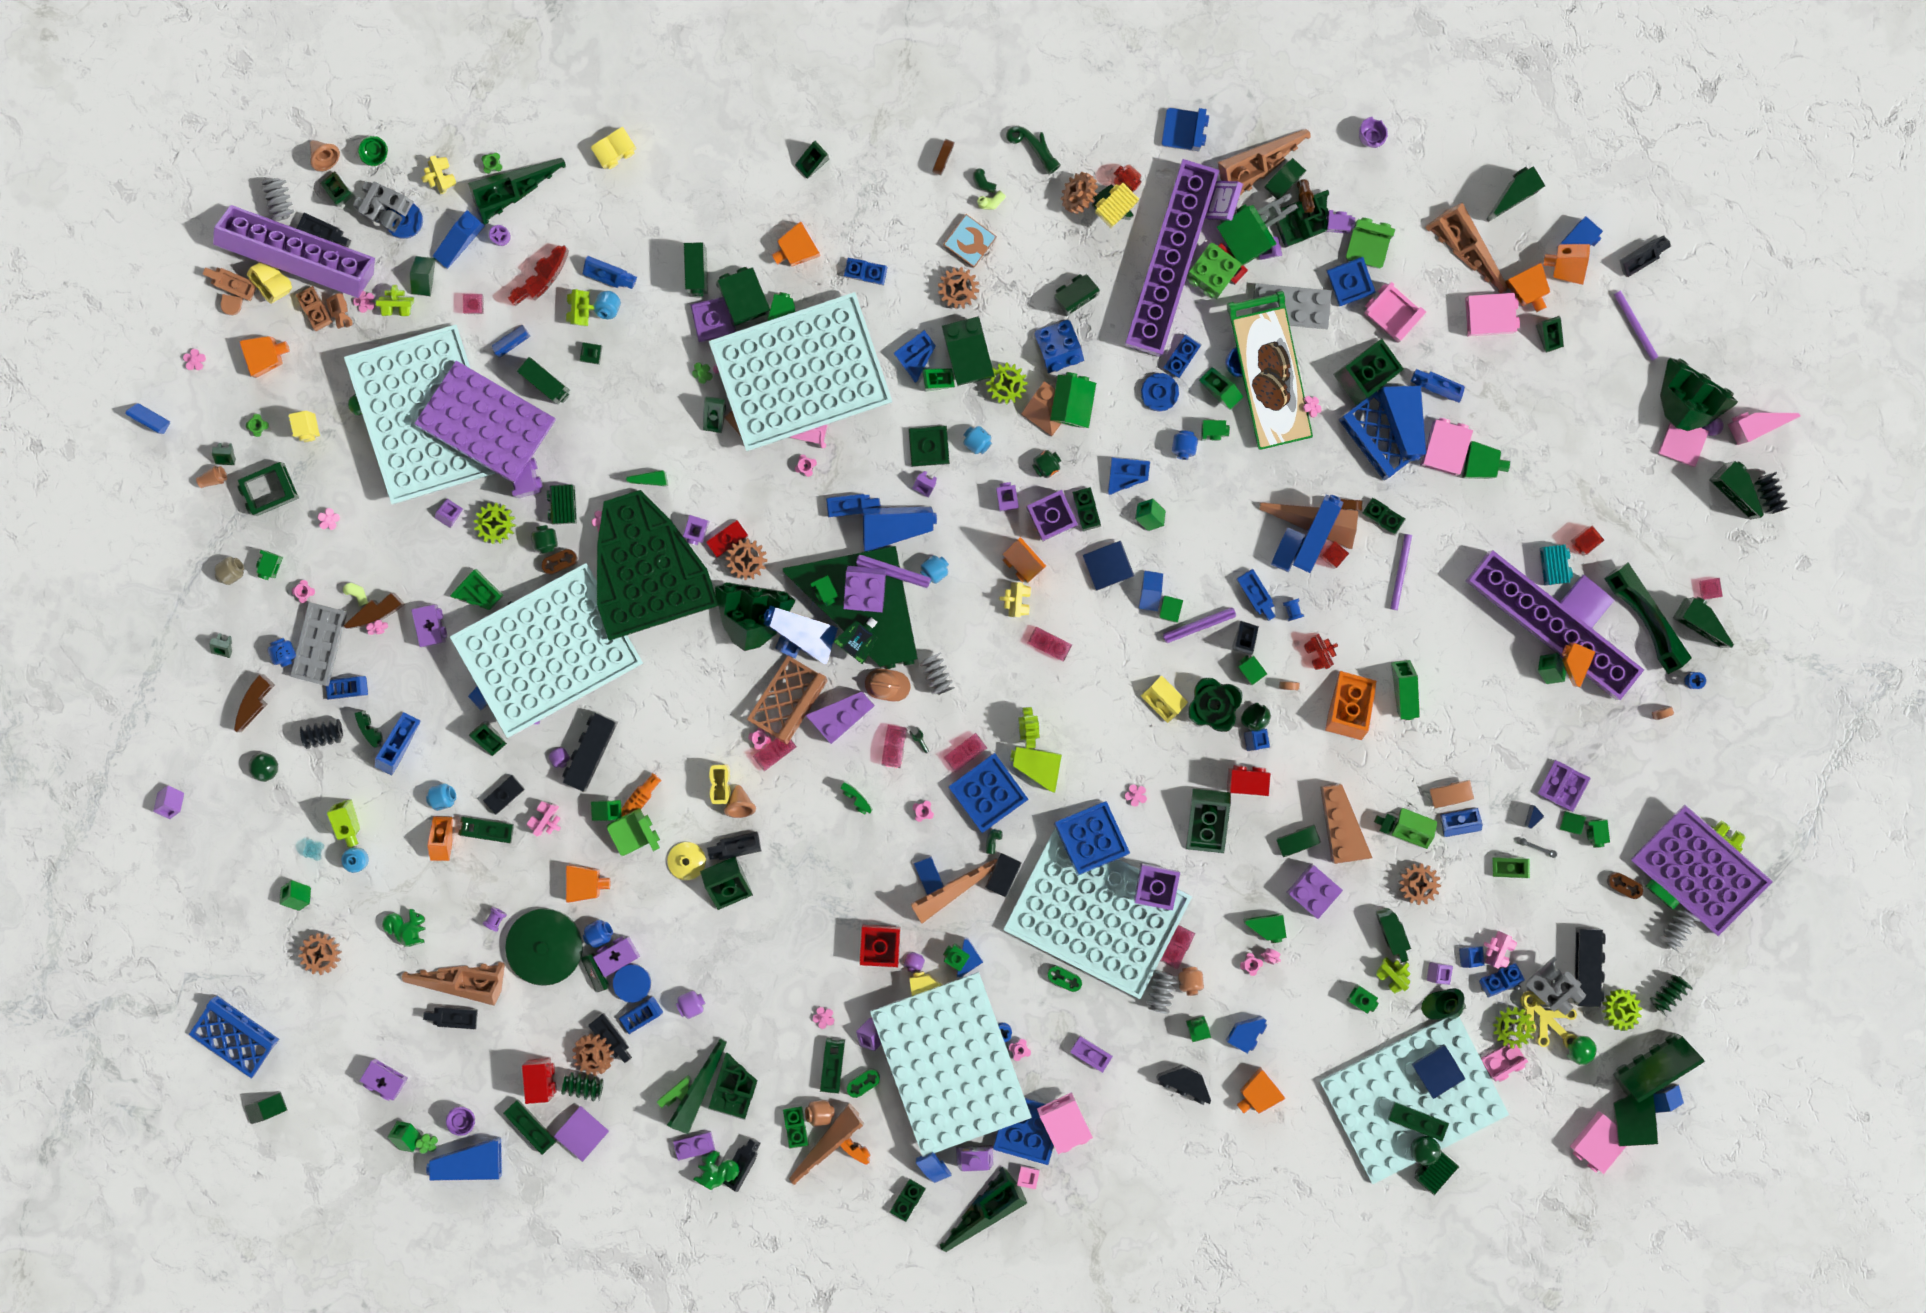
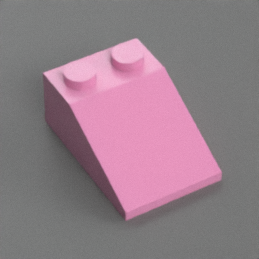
M1746 412L1733 417V422L1727 425L1737 445L1750 442L1800 417V414L1753 413L1749 415Z

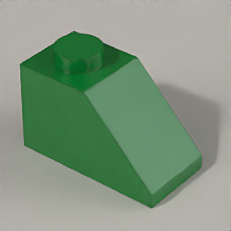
M1213 367L1199 379L1200 383L1229 410L1244 397L1233 382Z
M1281 913L1243 919L1247 926L1267 941L1271 940V943L1282 942L1283 938H1287L1284 916Z

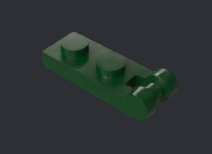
M461 816L460 822H462V826L459 829V836L512 843L514 824ZM469 824H474L473 831H469Z
M826 1037L820 1092L839 1094L845 1039L837 1041ZM831 1048H838V1054L830 1053Z

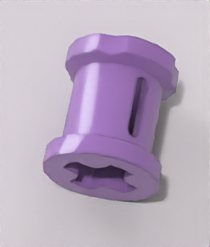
M491 907V913L487 920L483 922V925L497 932L500 922L507 914L496 907Z

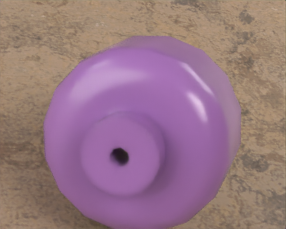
M1717 418L1707 426L1702 427V429L1709 431L1708 436H1715L1722 432L1724 424L1720 418Z
M559 747L550 752L549 760L555 768H564L567 766L570 756L564 748Z
M912 952L907 955L904 966L911 973H915V971L920 972L925 959L922 955Z

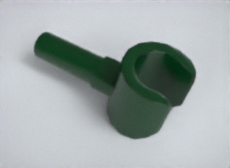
M916 727L918 729L916 735L909 731L911 737L918 741L923 751L928 753L929 750L924 743L923 732L920 728Z

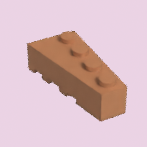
M1343 785L1320 786L1331 862L1337 864L1371 859L1372 855Z

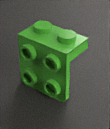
M1362 217L1355 222L1346 259L1352 261L1363 257L1367 266L1380 269L1384 265L1390 239L1394 236L1395 229L1391 228L1390 224L1380 222L1379 225L1372 223V219Z
M1210 243L1191 268L1186 278H1188V282L1191 285L1202 288L1205 295L1217 299L1241 267V263L1216 244Z
M640 808L607 825V830L621 856H625L647 844H650L653 852L660 848L657 843L660 838L656 830L651 831L649 826L653 824L648 814L644 816Z

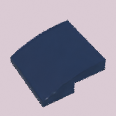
M1121 540L1083 555L1096 591L1135 576Z
M1445 1044L1412 1063L1413 1068L1433 1099L1466 1079Z

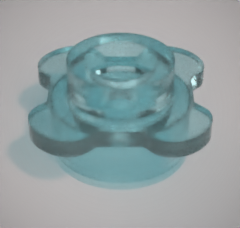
M312 839L307 840L303 856L305 858H314L316 861L320 860L324 844L322 842H314Z

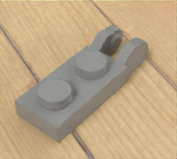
M1290 193L1279 200H1274L1257 211L1267 228L1298 208L1294 204L1284 211L1282 210L1280 204L1292 198Z

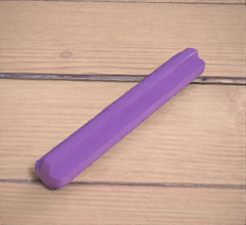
M859 555L856 561L857 566L886 569V575L924 588H928L931 581L930 577L863 555Z
M1229 608L1163 634L1166 643H1170L1235 618L1236 612L1234 608Z

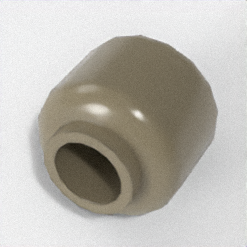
M227 557L216 564L215 578L220 583L231 585L243 577L244 565L238 558Z

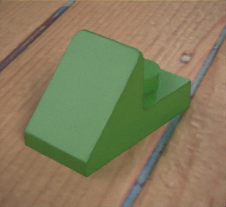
M1494 857L1493 877L1530 878V859L1524 857Z
M687 1075L657 1101L661 1108L665 1105L669 1107L677 1100L676 1096L682 1101L690 1088L691 1077Z

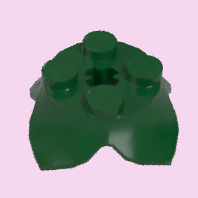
M1202 678L1194 689V699L1188 708L1189 719L1197 725H1208L1219 732L1230 731L1236 721L1235 711L1242 703V691L1232 684H1220L1216 679ZM1211 700L1219 701L1220 705H1217V710L1210 708Z

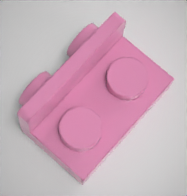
M1510 1043L1506 1047L1501 1046L1481 1058L1486 1070L1495 1082L1507 1079L1509 1073L1514 1070L1515 1072L1525 1068V1064L1528 1063V1060L1523 1056L1517 1044L1514 1049H1511Z

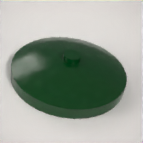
M548 908L535 909L522 915L510 928L505 944L506 957L512 970L524 981L541 986L553 985L563 981L575 971L582 957L583 940L577 925L566 914Z

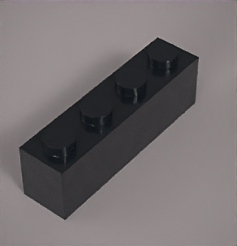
M598 712L590 715L586 724L589 727L586 733L582 732L578 741L581 744L578 750L575 749L571 755L570 768L566 767L562 775L564 778L563 783L582 792L587 791L618 721Z
M1576 927L1574 977L1581 983L1580 988L1586 994L1579 1004L1574 1001V1004L1577 1006L1601 1007V1002L1604 1001L1602 983L1605 981V973L1602 971V964L1605 963L1603 944L1606 942V935L1600 928Z

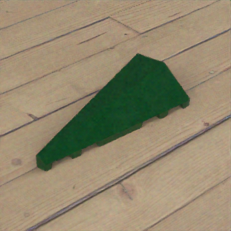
M559 158L469 182L470 192L483 224L489 223L490 218L496 214L500 215L511 203L515 204L532 192L544 179H550L552 174L561 167L565 168L564 159Z
M719 1039L668 1122V1127L689 1134L727 1044V1041L724 1039Z
M1001 1167L999 1169V1175L994 1181L991 1180L988 1183L989 1187L984 1194L979 1195L961 1217L962 1221L957 1228H953L950 1231L952 1234L945 1243L941 1242V1250L945 1252L951 1250L1027 1204L1021 1187L1017 1186V1182L1006 1168Z

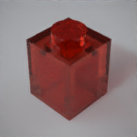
M1593 525L1585 528L1571 540L1574 551L1577 554H1582V556L1590 553L1604 541Z
M1333 541L1322 552L1320 557L1335 569L1349 553L1336 541Z

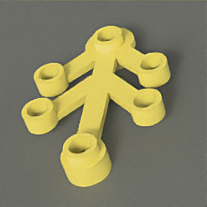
M1526 991L1522 994L1520 998L1521 1005L1526 1009V1015H1532L1529 1020L1534 1021V1010L1540 1015L1538 1045L1541 1047L1549 1045V1025L1563 1039L1564 1046L1568 1048L1570 1044L1567 1043V1040L1573 1038L1574 1041L1577 1036L1572 1033L1568 1034L1554 1018L1574 1020L1577 1016L1576 1011L1572 1009L1573 1016L1568 1017L1559 1010L1555 1012L1553 1010H1545L1541 1004L1546 1003L1533 991ZM1528 997L1533 998V1002L1530 1004L1527 1003ZM1541 1038H1546L1545 1044L1540 1043Z

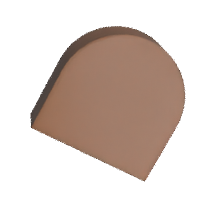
M222 294V311L231 316L238 314L242 308L243 298Z
M1279 682V688L1283 690H1298L1300 683Z
M1670 706L1652 712L1653 719L1655 720L1674 715L1673 708Z

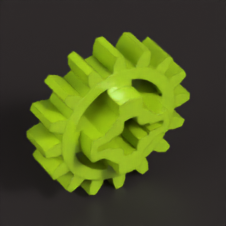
M1006 362L1005 367L998 364V370L993 368L995 377L999 374V382L994 385L995 377L989 378L991 381L986 382V385L991 386L987 392H993L991 398L997 397L999 404L1002 400H1005L1006 405H1008L1009 400L1015 403L1016 397L1022 399L1021 392L1026 393V390L1023 388V386L1028 385V382L1023 381L1026 378V374L1021 375L1022 368L1016 370V364H1013L1012 367H1009L1008 362ZM1006 371L1013 372L1017 376L1007 375ZM1004 377L1007 381L1012 382L1010 384V391L1006 386H1002ZM1020 383L1018 391L1014 393V386ZM997 391L1006 392L1007 396L1000 395Z
M495 502L494 507L491 503H488L487 509L481 507L482 513L476 512L479 519L474 520L478 524L474 530H480L478 537L485 536L484 542H488L491 539V544H495L496 540L502 544L503 538L509 540L508 534H514L511 528L516 527V524L512 523L516 517L510 516L512 510L505 511L506 505H502L499 508V503ZM489 512H491V515L487 519H484V517ZM500 512H502L506 516L507 521H504L501 518ZM496 518V521L503 525H496L494 529V526L487 522H493ZM483 526L489 529V534L485 532ZM503 528H506V530L501 535H499V531H501Z
M1023 707V716L1018 717L1020 740H1025L1026 749L1036 748L1035 740L1040 738L1038 716L1033 715L1032 707Z
M1617 989L1610 991L1611 995L1605 996L1607 1002H1602L1606 1006L1602 1010L1603 1013H1606L1604 1020H1609L1608 1026H1614V1030L1628 1031V1029H1634V1025L1639 1024L1637 1018H1642V1015L1639 1014L1642 1007H1638L1641 1001L1635 1000L1636 994H1630V990Z
M1507 1007V1013L1500 1011L1501 1017H1495L1498 1024H1493L1497 1028L1493 1033L1499 1035L1497 1041L1504 1040L1503 1046L1506 1047L1510 1043L1511 1049H1514L1516 1044L1518 1048H1522V1043L1528 1045L1527 1039L1534 1038L1531 1032H1536V1029L1532 1028L1531 1025H1534L1535 1021L1529 1020L1532 1015H1525L1526 1010L1522 1009L1519 1012L1518 1007H1514L1512 1011L1510 1007ZM1519 1015L1521 1018L1514 1020L1510 1016ZM1505 1022V1029L1502 1031V1024ZM1512 1024L1518 1025L1516 1027L1517 1032L1511 1031ZM1527 1025V1030L1524 1034V1026ZM1516 1036L1519 1040L1512 1041L1508 1038Z

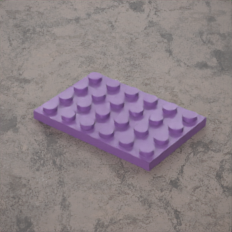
M456 360L414 424L515 484L556 419Z
M1685 804L1631 858L1632 862L1667 890L1717 936L1773 883L1766 874Z

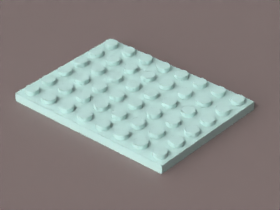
M855 292L709 341L746 451L892 403Z
M457 325L344 357L392 505L496 474L494 471L414 424L456 360L470 368Z
M587 563L450 636L451 641L506 738L513 736L643 664L628 636L612 641L608 640L597 607V581Z
M1054 828L1003 930L1141 999L1192 896L1177 889L1173 910L1135 903L1134 896L1139 869L1120 859L1077 876L1058 832Z
M979 972L870 1011L922 1157L1032 1118Z
M1460 1017L1456 1019L1442 1018L1320 1080L1372 1184L1416 1163L1411 1156L1410 1146L1417 1137L1427 1136L1388 1120L1394 1101L1450 1123L1443 1141L1435 1139L1441 1149L1509 1115ZM1445 1044L1466 1079L1433 1099L1413 1068L1412 1063Z

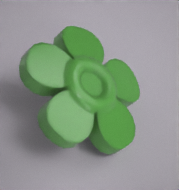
M698 362L694 365L695 370L692 372L694 378H698L700 383L705 384L707 380L710 381L713 378L712 373L708 372L710 371L708 364L702 366Z
M429 1134L422 1135V1140H417L415 1144L419 1148L420 1153L425 1154L428 1150L430 1152L436 1150L435 1144L438 1142L436 1136L430 1138Z

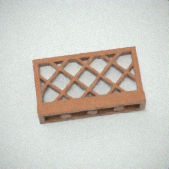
M787 656L747 718V721L787 745L828 682L826 676ZM789 662L796 665L798 672L787 675L786 667ZM810 673L814 676L811 683L803 684L802 674ZM799 675L801 685L790 687L788 678ZM786 679L787 688L777 691L776 682ZM801 688L802 697L793 700L791 691ZM788 692L790 701L779 703L777 694ZM775 695L777 704L766 707L765 700L767 696ZM791 704L793 710L791 714L782 716L780 707ZM778 708L780 717L769 720L767 710ZM765 711L766 721L758 722L753 719L757 712ZM781 720L782 728L779 733L771 730L770 723Z

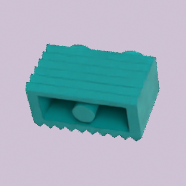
M1566 544L1541 547L1539 550L1544 586L1570 583V579L1573 578V571L1568 566V559H1570L1571 555L1569 548H1566Z

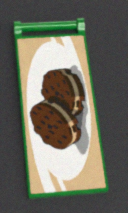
M1278 291L1276 294L1238 303H1227V311L1231 320L1258 449H1267L1312 438L1313 434L1309 415L1303 409V405L1306 404L1304 401L1305 396L1288 320L1284 292ZM1273 302H1277L1279 305L1277 308L1236 316V311Z

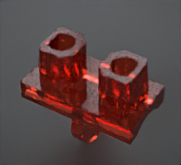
M1317 634L1304 644L1308 654L1317 651L1319 655L1318 658L1312 660L1315 670L1328 669L1334 665L1331 657L1337 655L1334 648L1338 647L1337 642L1331 644L1329 638L1322 640L1320 634Z

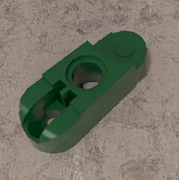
M1389 908L1377 910L1378 922L1393 956L1397 954L1400 963L1409 961L1406 951L1410 950L1411 947L1402 922L1399 921L1396 913Z

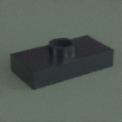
M511 775L483 801L497 815L520 795L525 788Z

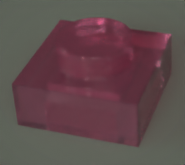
M463 294V314H484L483 294Z
M1720 578L1699 581L1702 599L1723 597Z

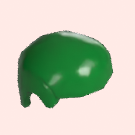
M368 136L360 143L358 154L361 161L366 165L378 166L386 160L388 147L380 137Z
M1579 1036L1574 1039L1572 1044L1568 1045L1569 1054H1567V1057L1576 1064L1586 1065L1594 1060L1597 1052L1596 1044L1588 1036Z

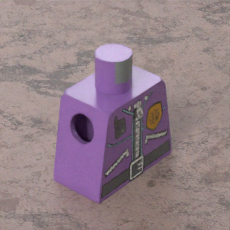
M992 1145L956 1147L957 1167L961 1171L990 1170L993 1166Z

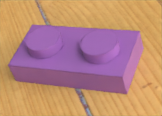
M1081 1035L1070 1050V1053L1102 1073L1113 1057Z
M711 1131L673 1142L678 1161L716 1150Z

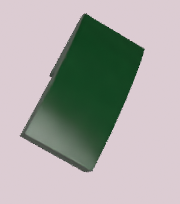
M1292 158L1274 175L1264 188L1279 200L1307 170Z
M1091 487L1072 492L1082 531L1101 527Z
M1373 497L1362 512L1363 515L1395 536L1406 521V518L1389 509L1388 506Z
M366 711L354 713L358 726L366 740L374 748L382 747L383 736L381 731H378V728L370 729L369 727L371 725L370 715L366 714Z
M1315 825L1298 829L1294 833L1276 839L1283 857L1321 843Z
M909 1179L889 1213L907 1222L926 1188Z

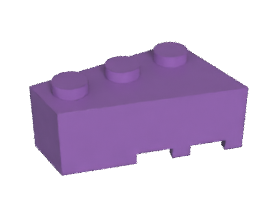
M535 458L530 459L515 484L513 483L514 490L512 494L514 497L523 498L541 493L540 488L543 487L540 476L537 477L535 469H538Z
M862 691L806 716L832 744L875 705Z

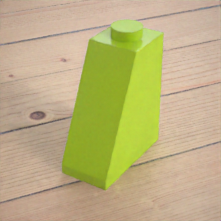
M1017 746L1015 750H1011L1010 761L1013 762L1015 768L1055 793L1062 754Z

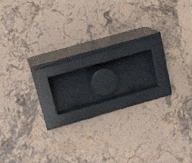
M1001 853L985 888L1006 897L1022 863L1015 858Z

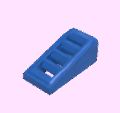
M366 676L330 680L329 686H326L327 700L368 695ZM349 682H351L352 693H350V683H349ZM341 683H343V686H344V694L342 693V684H341ZM334 684H336L337 695L334 692Z
M651 997L621 1016L619 1020L628 1034H631L659 1017L663 1010L656 999ZM641 1009H643V1010L645 1011V1013L647 1014L648 1018L645 1017V1015L643 1014V1012H642ZM634 1013L638 1015L642 1022H639ZM628 1017L632 1019L633 1023L635 1024L634 1027L628 1020Z

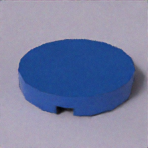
M414 203L406 217L390 208L386 209V211L391 210L403 217L395 233L387 229L393 236L400 239H409L421 230L423 215ZM397 219L394 220L392 227L396 224Z
M1164 373L1151 375L1145 380L1141 388V398L1144 404L1149 409L1157 412L1172 408L1179 397L1178 384L1170 375Z
M628 964L616 972L613 978V989L621 1000L635 1003L648 995L651 989V977L642 966Z

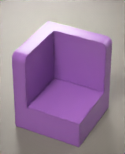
M169 785L157 793L153 812L168 819L173 818L181 811L184 793Z
M869 1018L856 1033L860 1046L876 1051L881 1045V1041L873 1019Z

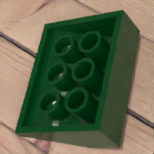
M1672 1034L1665 1039L1664 1043L1650 1047L1648 1053L1634 1057L1632 1059L1633 1062L1630 1064L1619 1066L1616 1069L1617 1072L1613 1075L1623 1092L1639 1103L1705 1061L1683 1036Z

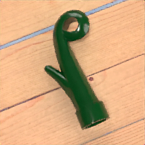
M1012 126L1007 130L1006 138L1010 143H1019L1023 137L1026 139L1049 175L1061 166L1050 153L1043 132L1039 134V141L1024 127ZM1019 133V136L1014 138L1012 134Z

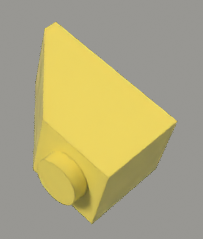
M924 971L915 972L909 978L912 996L943 985L931 975L925 974Z

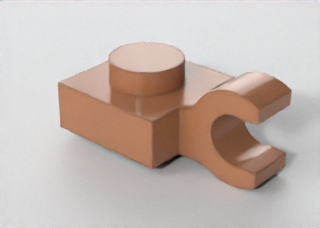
M343 293L335 294L326 299L331 318L335 317L337 328L341 329L344 327L343 322L346 328L352 326L351 318L345 314L348 312Z

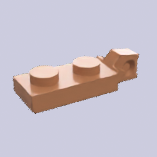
M205 267L203 275L212 278L211 284H214V286L246 300H252L257 287L251 280L218 267L216 271Z

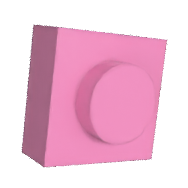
M1020 1166L1017 1186L1036 1189L1040 1170Z

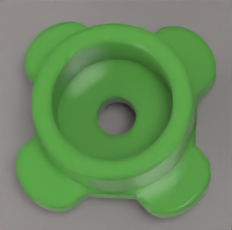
M498 153L482 156L481 160L485 166L483 169L485 173L489 174L491 171L499 172L502 170Z
M254 414L253 418L246 423V428L252 431L255 437H260L263 430L269 427V423L261 419L260 414Z

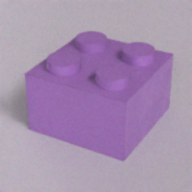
M1062 490L1026 506L1042 542L1078 525Z
M848 566L846 571L844 609L882 612L886 569Z
M1141 863L1134 902L1173 910L1180 872Z
M1310 864L1286 893L1315 918L1319 919L1343 890L1315 865Z

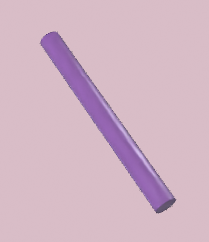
M1621 290L1615 293L1614 296L1650 359L1658 358L1656 351Z
M1409 534L1404 535L1390 609L1397 611L1412 535Z

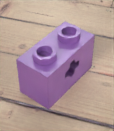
M438 605L412 609L419 646L427 647L445 643L447 631L445 626L442 627V609L438 608ZM430 622L434 623V626L432 628H427V625L430 624Z
M621 936L613 941V946L607 948L605 945L596 951L597 955L593 958L604 977L640 957L630 937L624 939ZM614 952H615V953H617V952L620 953V955L618 956V959H617L616 957H615V958H612L611 955H612Z
M375 1058L370 1062L360 1082L364 1083L363 1086L366 1089L379 1092L383 1099L389 1101L390 1099L394 1100L397 1098L408 1077ZM383 1077L385 1078L384 1085L381 1084V1078Z

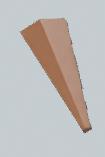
M1303 129L1218 162L1221 181H1238L1243 183L1240 195L1245 191H1250L1252 185L1258 179H1264L1285 160L1284 157L1290 151H1296L1298 144L1305 138L1309 139L1311 137L1310 131Z
M1463 202L1448 209L1426 225V230H1431L1439 237L1438 240L1441 243L1445 242L1453 249L1452 252L1471 269L1481 273L1485 281L1491 282L1499 289L1498 292L1500 294L1508 289Z
M1260 503L1259 510L1309 531L1319 507ZM1341 509L1327 539L1352 549L1357 531L1358 511Z
M997 858L911 903L920 922L924 923L992 872Z
M498 962V965L493 966L481 964V967L474 968L459 966L439 968L438 971L427 972L426 970H421L420 973L415 974L404 972L402 980L405 983L495 1006L502 991L505 965L503 962Z
M848 1103L791 1175L789 1180L793 1185L804 1175H807L815 1165L821 1163L845 1140L849 1139L857 1129L863 1127L864 1122L859 1118V1113L850 1103Z

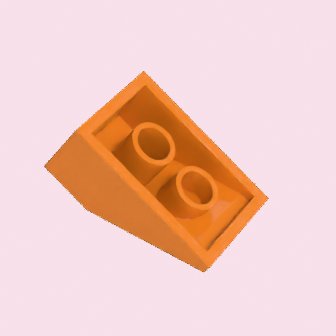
M1021 537L1002 554L1005 557L1002 561L1009 568L1012 566L1017 571L1015 575L1022 583L1024 581L1029 583L1046 567L1043 561Z
M1340 671L1328 711L1325 731L1362 740L1369 731L1377 681Z

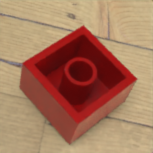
M1233 765V769L1228 768L1227 792L1269 796L1271 773L1267 772L1266 768L1252 767V770H1247L1245 766Z
M862 925L860 965L898 968L901 927Z
M551 1058L527 1060L522 1065L525 1104L549 1102L554 1097V1094L557 1093L556 1082H553L552 1074H555V1065L551 1063Z

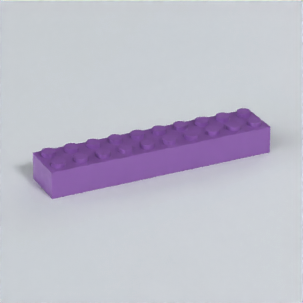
M1182 159L1124 346L1159 357L1163 355L1220 170Z
M1494 550L1488 551L1465 580V582L1555 653H1558L1560 657L1564 658L1562 652L1569 643H1576L1595 651L1586 677L1615 700H1621L1644 671L1642 667Z

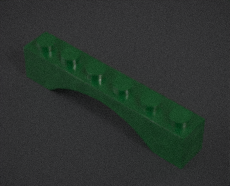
M1629 562L1616 568L1604 578L1613 593L1629 604L1645 624L1653 640L1657 659L1667 674L1682 668L1692 659Z

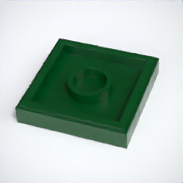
M947 426L909 428L911 467L950 464Z

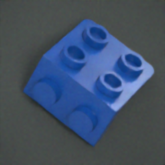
M1168 108L1165 117L1162 145L1199 152L1201 146H1205L1206 134H1203L1204 127H1208L1209 115H1206L1207 109L1199 108L1198 112Z
M1070 320L1035 331V338L1042 352L1048 374L1084 361L1081 345Z

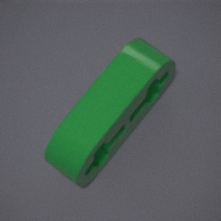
M1653 879L1645 886L1672 910L1680 903Z
M1058 965L1049 968L1047 974L1052 983L1071 992L1080 990L1082 980L1077 974ZM1058 969L1060 970L1059 974L1064 976V978L1057 977L1053 979L1051 972H1055ZM1066 978L1070 980L1076 978L1078 986L1071 988L1070 983L1065 981Z
M868 1069L851 1080L847 1085L848 1095L858 1098L874 1088L880 1081L879 1072L875 1069ZM867 1074L876 1075L874 1083L869 1081L865 1084L864 1081L868 1079ZM862 1083L863 1086L859 1088V1093L851 1092L852 1084L858 1086Z

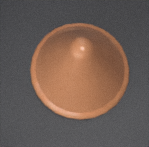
M315 140L310 142V163L313 169L316 171H327L338 162L340 151L337 146Z
M736 785L727 806L724 808V813L733 818H743L756 812L755 804L752 803L744 789L740 785Z

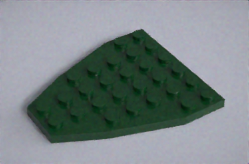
M641 490L606 500L603 503L597 542V607L609 641L718 607L716 594L707 568L673 522Z

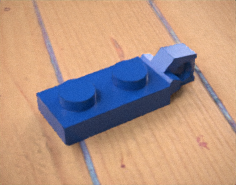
M587 256L585 259L582 274L616 288L625 286L632 289L636 284L637 277L626 270Z
M1416 369L1411 377L1412 383L1442 395L1449 400L1460 403L1465 389L1463 385L1434 372L1425 373Z
M865 494L826 498L829 518L863 514V509L881 506L880 498L870 499V495Z
M1254 569L1238 577L1236 580L1255 611L1259 615L1263 613L1268 621L1275 618L1276 616L1271 610L1274 607L1273 600Z

